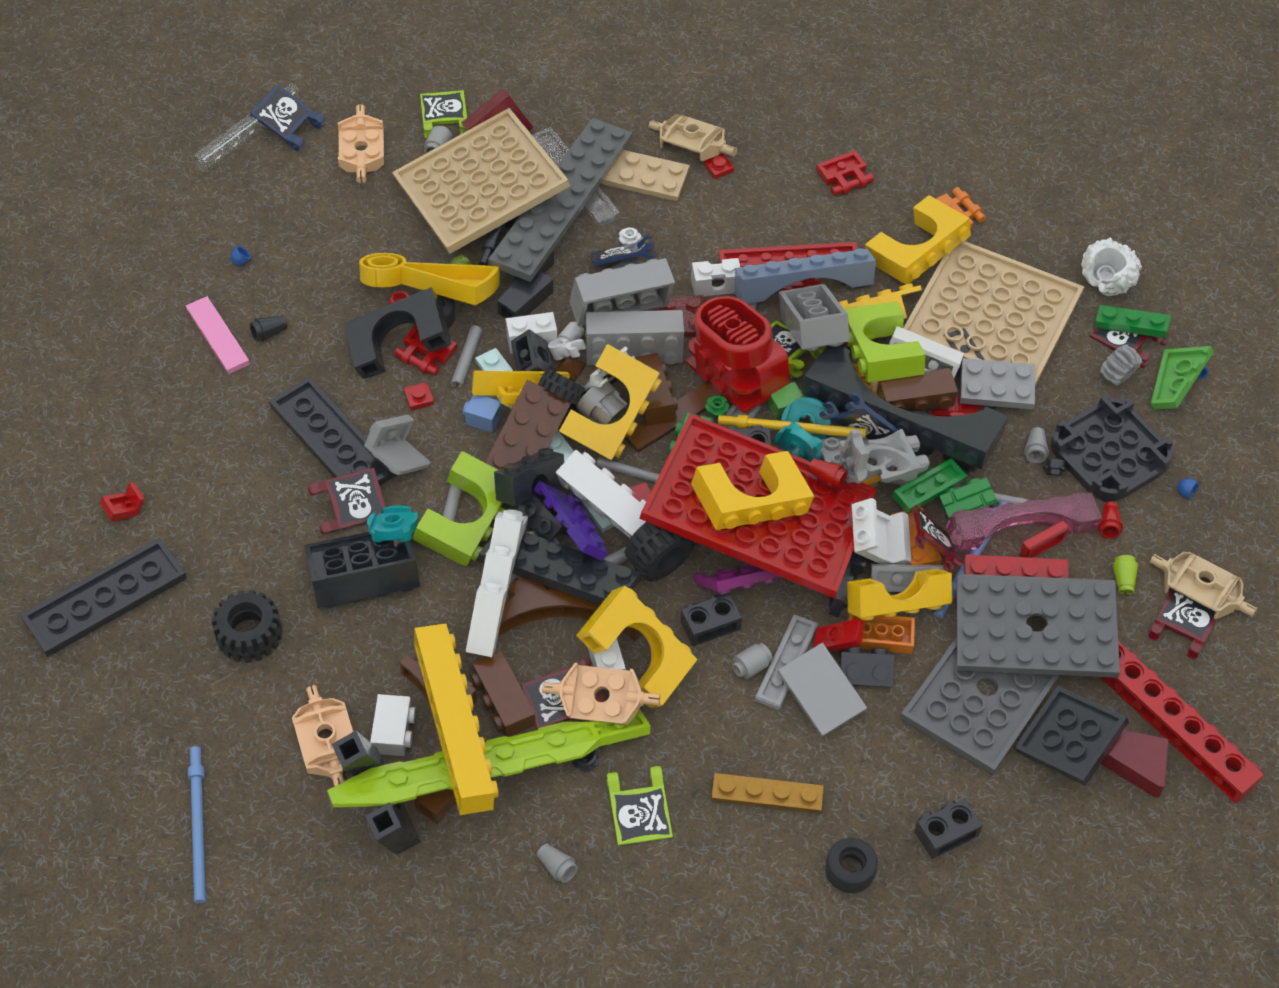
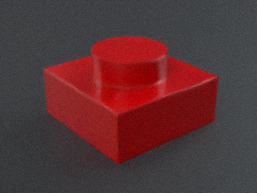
M724 153L704 160V166L714 179L734 172V166Z
M427 382L404 388L411 411L434 405V399Z

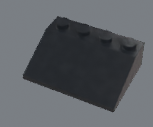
M365 532L304 545L317 608H331L345 602H359L364 598L383 597L388 593L407 592L421 587L416 559L410 540L405 542L398 540L374 542L370 533Z

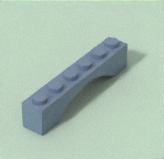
M859 248L849 252H834L828 255H813L808 258H791L787 261H770L766 264L746 265L735 268L734 293L737 298L748 304L765 301L784 286L808 278L822 277L835 279L852 288L873 285L876 259L868 249Z

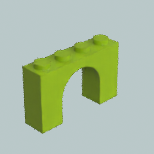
M897 301L844 309L848 314L850 341L845 343L847 347L850 346L852 358L857 360L859 372L864 375L867 383L924 375L926 354L919 341L892 345L871 341L879 337L893 336L897 326L903 328L904 313Z
M462 451L450 470L447 482L474 496L481 505L482 517L474 522L463 524L451 521L427 509L416 527L413 540L461 565L468 566L471 560L476 562L478 553L483 549L479 546L482 540L488 541L493 532V528L490 527L493 520L495 521L498 512L503 513V510H505L501 507L503 502L496 501L494 472L497 469Z

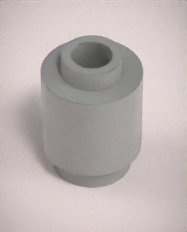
M444 126L432 128L424 144L425 154L452 140L453 136L448 128Z
M753 644L733 657L732 668L738 677L743 676L745 679H749L769 666V663L773 660L772 654L765 644Z

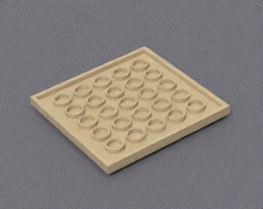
M510 108L392 172L398 184L449 254L570 187L566 176Z
M963 241L942 258L903 329L949 348L951 347L947 340L954 342L959 352H961L960 347L962 345H967L970 351L964 353L962 358L982 360L974 353V351H980L985 360L1035 364L1036 386L1083 293L1084 286ZM963 328H965L968 334L970 335L967 338V340L964 337V332L962 330ZM956 330L960 332V335L949 337L947 334ZM972 339L977 347L972 346L969 340Z

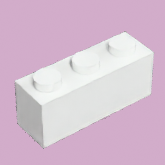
M899 326L896 327L889 345L919 341L926 354L924 372L950 368L953 378L955 377L964 353Z

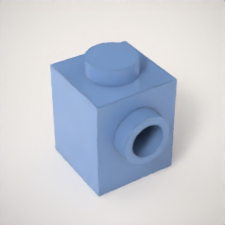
M473 395L470 402L467 401L463 408L466 425L493 433L502 416L501 402L486 395Z

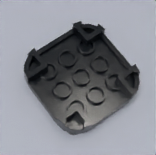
M1109 394L1100 397L1098 404L1067 422L1062 419L1057 424L1050 443L1056 458L1066 461L1065 467L1092 495L1103 502L1123 499L1162 476L1167 471L1173 456L1171 448L1173 443L1167 436L1162 439L1133 410L1135 404L1129 398L1126 401L1118 398H1109Z

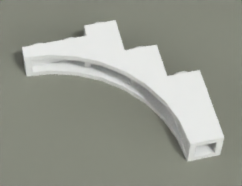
M503 510V513L498 512L495 517L491 544L486 553L481 584L476 593L466 652L492 657L495 652L512 571L528 521V517L522 516L523 513L520 511Z

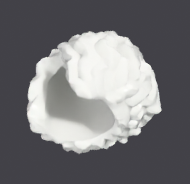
M1111 237L1106 240H1097L1094 244H1090L1083 254L1081 263L1083 267L1082 274L1091 286L1098 287L1099 291L1106 296L1126 293L1129 287L1137 284L1140 275L1139 271L1142 268L1139 258L1135 255V251H1131L1127 245L1118 244Z

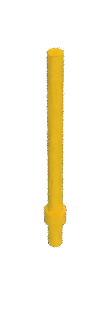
M719 415L718 425L736 426L739 429H748L750 426L761 425L763 428L780 431L782 427L789 426L791 423L788 421L749 418V415H738V417ZM795 422L803 430L811 434L848 437L851 430L857 429L860 430L862 438H866V429Z

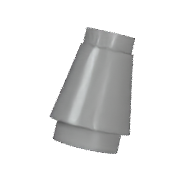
M1039 427L1033 428L1030 431L1024 449V454L1031 463H1042L1049 455L1045 431Z
M544 844L537 852V857L556 881L566 883L575 876L578 866L575 864L574 858L549 844Z

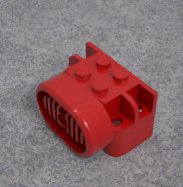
M729 296L710 299L698 308L695 314L696 337L688 344L689 352L693 356L686 359L685 362L700 376L702 381H708L719 395L722 394L744 414L769 400L773 393L790 384L788 355L784 348L772 338V327L764 316L745 301Z

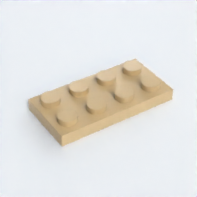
M624 150L601 184L678 201L690 165Z

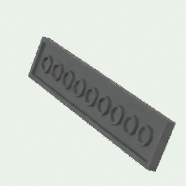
M592 118L557 165L569 180L570 187L522 213L489 257L488 266H499L501 271L531 282L632 140L633 132Z

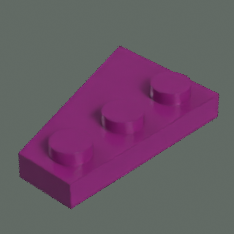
M753 565L741 566L738 572L734 569L715 570L716 575L711 576L704 575L702 572L692 573L695 584L714 590L717 594L730 593L731 589L736 587L741 589L751 588L757 582L772 583L776 581V578L780 577Z

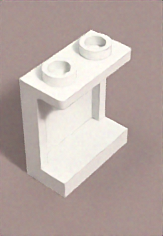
M873 498L852 504L854 552L879 564L911 563L908 514L900 512L889 516L876 509V500Z

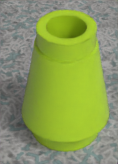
M1118 556L1115 558L1112 567L1119 594H1124L1125 592L1133 594L1138 563L1133 556Z

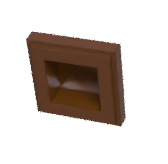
M569 356L568 358H563L554 371L568 372L570 375L569 379L575 382L585 368L586 363Z

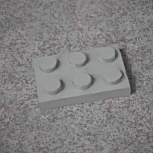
M962 358L960 403L1033 410L1035 406V364Z

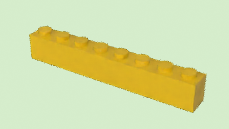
M447 624L415 628L414 647L459 814L465 815L493 810L494 798H498V787L496 781H491L490 778L492 767L490 759H485L484 757L486 752L484 738L478 736L477 715L473 716L471 712L473 711V700L471 694L467 695L465 691L467 690V680L465 674L460 673V655L454 652L456 648L454 634H449Z

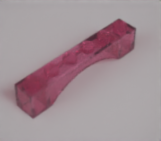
M1077 492L1066 497L1052 496L1046 500L1036 501V499H1030L1024 503H1005L993 508L984 506L973 511L959 510L952 514L946 528L955 552L979 549L984 541L995 532L1016 524L1035 523L1054 526L1064 520L1069 526L1067 533L1076 534L1095 530L1102 520V516L1093 493L1082 494Z

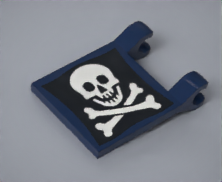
M279 84L250 112L252 117L278 135L295 151H299L303 147L304 140L294 135V132L305 120L308 119L317 129H320L325 121L324 115L310 109Z
M644 235L635 243L591 252L594 266L637 256L649 259L655 258L656 252L652 254L646 252L654 249V243L646 242L644 244L645 240L652 239V236Z
M858 393L849 394L848 397L853 400V402H848L845 405L849 411L839 414L832 402H826L822 406L827 411L819 413L822 419L833 420L839 426L866 429L867 440L885 438L899 430L869 408Z

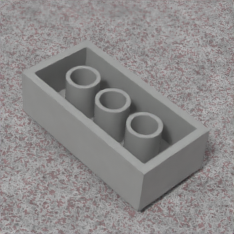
M666 258L660 260L651 259L646 263L628 264L622 268H608L598 273H584L575 277L569 303L577 325L581 326L586 324V312L650 311L667 307L675 281Z
M825 284L779 291L781 318L802 349L811 351L818 349L819 346H840L843 342L850 341L848 314Z
M683 311L586 312L587 365H596L607 344L619 351L626 346L628 348L626 352L630 357L633 355L638 357L658 353L660 362L667 364L682 363L684 344Z

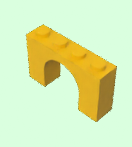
M930 195L914 206L913 211L915 225L934 235L932 239L919 245H905L880 232L865 244V249H868L876 259V267L905 285L917 279L928 268L934 266L937 261L971 236L970 218Z
M607 344L595 366L617 378L627 387L630 395V404L626 414L619 421L604 425L595 423L570 410L559 432L613 460L614 456L619 458L626 446L622 444L626 435L631 437L637 426V423L634 422L638 413L644 414L650 403L646 398L650 391L656 392L662 380L658 378L660 375L658 371Z
M788 451L767 454L764 457L759 473L771 492V495L766 497H752L738 491L730 482L720 463L696 468L691 485L716 530L732 529L736 526L757 524L763 521L778 520L784 517L800 516L808 513L814 495Z
M626 586L614 589L576 636L596 654L608 650L626 627L640 631L650 645L651 662L639 683L642 691L645 693L661 695L659 706L645 705L649 708L663 706L697 661V658L691 653V649L687 645L681 643L673 635L672 629L663 625L656 617L655 612L638 599L637 594L632 589Z

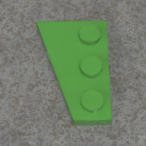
M1211 346L1164 350L1151 400L1154 410L1178 408L1214 353Z

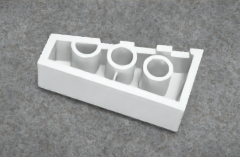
M575 450L556 472L561 485L567 490L570 488L583 502L589 500V505L595 512L603 517L607 515L609 517L608 521L631 538L637 529L646 523V521L639 519L646 501L643 499L640 502L633 497L634 492L625 484L618 485L613 481L615 477L606 468L600 470L594 465L596 461L588 453L584 452L581 454Z

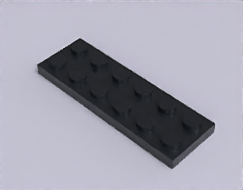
M310 376L269 401L270 407L334 478L374 468L380 486L396 476L364 446L367 438Z
M527 532L523 533L512 574L599 605L603 603L612 590L622 586L633 590L641 580V572L605 559L601 561L582 551ZM491 540L478 553L479 562L485 563L486 553L490 548Z
M159 537L22 613L20 616L48 657L185 580L187 577L182 567Z

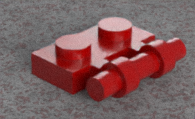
M856 150L819 163L816 167L817 173L826 185L833 183L837 185L831 187L833 196L841 193L842 195L847 194L851 189L866 187L867 183L874 181L872 173L863 174L866 171L867 165ZM852 176H853V178H854L853 180H850V181H846V180H845L846 178H849V177H852Z
M415 325L403 339L404 345L408 348L404 350L398 347L394 355L400 358L401 362L407 365L412 364L418 367L419 371L436 376L440 368L434 365L435 361L444 365L457 350V343L451 340V345L429 353L421 342L417 325ZM417 352L425 355V358L422 359L416 356Z

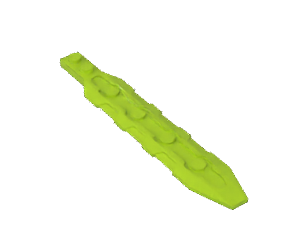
M638 710L628 725L599 721L561 722L540 727L536 731L487 740L484 757L485 759L489 758L491 762L492 775H490V778L497 776L506 777L522 773L526 769L582 758L600 746L649 735L651 726L641 710ZM443 751L434 753L432 756L408 762L399 761L370 768L327 790V794L333 807L384 806L389 802L397 804L416 799L417 796L445 789L453 790Z

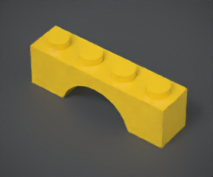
M939 568L916 571L910 585L903 592L896 595H889L883 583L871 578L847 582L848 613L858 616L861 620H872L876 615L892 617L901 611L917 613L920 611V608L941 609L942 605L952 604V573Z

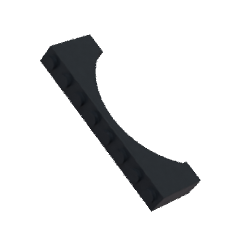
M827 345L805 374L802 394L818 399L823 403L832 402L837 409L846 412L849 411L845 407L846 403L853 402L848 397L849 394L858 393L869 408L899 430L903 429L906 436L916 435L920 444L978 469L983 468L1001 439L1008 420L1007 415L988 407L976 413L951 417L921 415L898 408L878 397L861 381L850 360L851 350L841 346Z

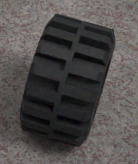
M646 522L631 536L626 544L624 553L625 557L637 571L641 572V576L646 581H654L671 574L679 568L690 555L695 541Z
M244 590L238 591V595L234 596L232 593L227 596L228 600L222 599L219 602L220 608H215L213 612L214 617H212V628L221 652L224 651L225 656L228 658L233 655V659L236 662H240V659L244 658L245 663H251V658L256 657V661L262 660L261 655L264 653L267 657L271 655V647L276 649L279 646L278 640L282 638V625L277 606L274 605L273 600L270 597L266 599V595L262 592L257 595L255 590H249V593H244ZM245 620H257L260 622L256 628L247 632L234 630L239 623Z

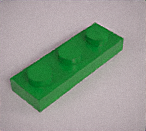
M1100 305L1095 328L1167 338L1171 315Z
M951 458L894 490L892 497L909 514L913 512L912 508L915 505L920 508L944 494L947 489L965 482L967 475Z

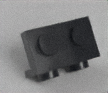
M532 492V498L524 501L517 509V511L523 513L522 516L528 517L527 524L539 537L553 541L558 534L569 535L566 532L568 528L555 517L558 513L553 508H548L544 503L546 496Z
M850 647L846 648V652H840V669L851 685L893 687L895 655L888 654V649L872 648V653H862V648Z

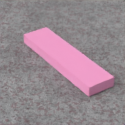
M208 296L186 305L188 313L228 374L250 365L249 359Z

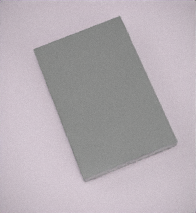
M823 642L778 669V674L821 737L826 736L867 710L866 705Z

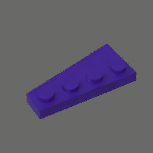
M539 481L534 490L537 494L546 496L544 503L548 508H553L558 513L555 517L568 528L566 532L579 549L603 561L608 552L603 545V539L595 530L596 526L588 517L589 513L583 508L582 500L573 493L568 495Z

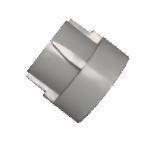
M607 382L600 388L592 386L580 399L576 409L589 420L606 425L617 422L627 410V403L620 397L621 394Z

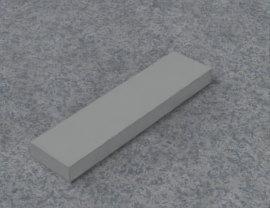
M795 614L793 615L756 694V702L780 710L789 688L778 674V669L806 653L818 623Z

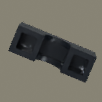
M542 448L536 454L524 456L520 461L506 464L504 468L495 471L496 501L515 506L532 498V485L536 486L539 481L553 488L560 485L561 483L556 472L564 464V454L554 452L551 448Z

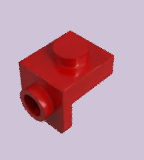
M132 482L128 483L125 493L102 496L100 505L110 521L133 518L139 515L144 504V496L136 484Z

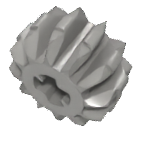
M1126 344L1118 347L1117 350L1107 357L1100 372L1104 375L1105 379L1117 386L1130 379L1140 367L1142 358L1135 349Z

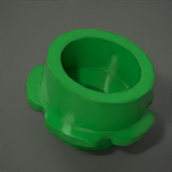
M711 396L707 399L705 408L711 417L718 418L719 415H725L728 412L729 403H727V399L723 396Z

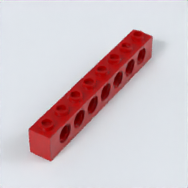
M1118 640L1119 677L1100 678L1237 804L1256 788L1263 778L1264 774L1260 771L1259 767L1244 757L1233 743L1228 742L1219 734L1216 727L1208 724L1194 707L1185 703L1173 688L1168 687L1162 682L1153 670L1148 669L1135 653L1126 649ZM1206 748L1213 750L1214 753L1209 752ZM1227 767L1232 768L1235 772L1230 771Z

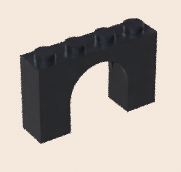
M432 287L344 323L354 368L363 379L386 371L381 353V345L387 333L401 324L412 323L417 325L420 340L429 353L452 344L441 300Z
M356 730L332 743L342 768L353 777L370 768L385 765L377 747ZM389 802L384 806H372L374 811L365 816L376 841L394 854H399L421 842L403 802L397 804Z

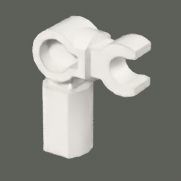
M570 322L558 335V338L549 342L548 348L554 360H561L569 356L573 358L579 357L580 353L578 350L587 348L584 341L580 339L584 334L582 325L578 326L577 322Z

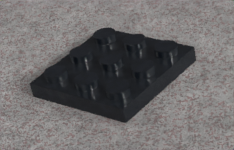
M1058 685L1014 748L1020 755L1086 786L1129 721L1127 716Z

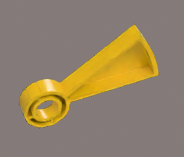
M375 253L364 256L359 260L360 281L365 285L384 288L403 284L421 290L432 287L438 295L472 305H477L486 300L500 285L499 266L406 262L405 257L393 253Z

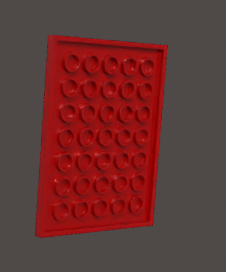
M690 413L641 511L639 519L835 598L854 549L852 504L873 498L877 488L865 483L857 484L856 482L848 483L846 481L840 489L837 487L831 488L808 472L810 461L790 454L814 495L808 513L800 516L784 517L778 520L763 521L757 524L736 526L732 529L716 530L691 485L696 468L720 463L730 482L738 491L752 497H766L771 495V492L759 473L764 457L767 454L784 451Z

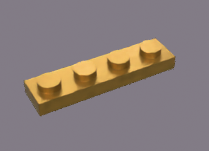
M714 773L711 801L821 814L824 785Z

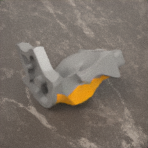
M854 429L850 431L847 440L839 441L838 443L840 450L839 464L848 470L846 478L848 483L856 482L857 484L865 483L870 485L878 481L888 483L893 480H904L910 482L917 478L918 473L927 471L930 465L926 455L915 456L914 454L920 448L917 436H906L903 429L885 438L868 440L867 446L864 445L860 430ZM868 458L875 460L877 464L875 466L870 465Z

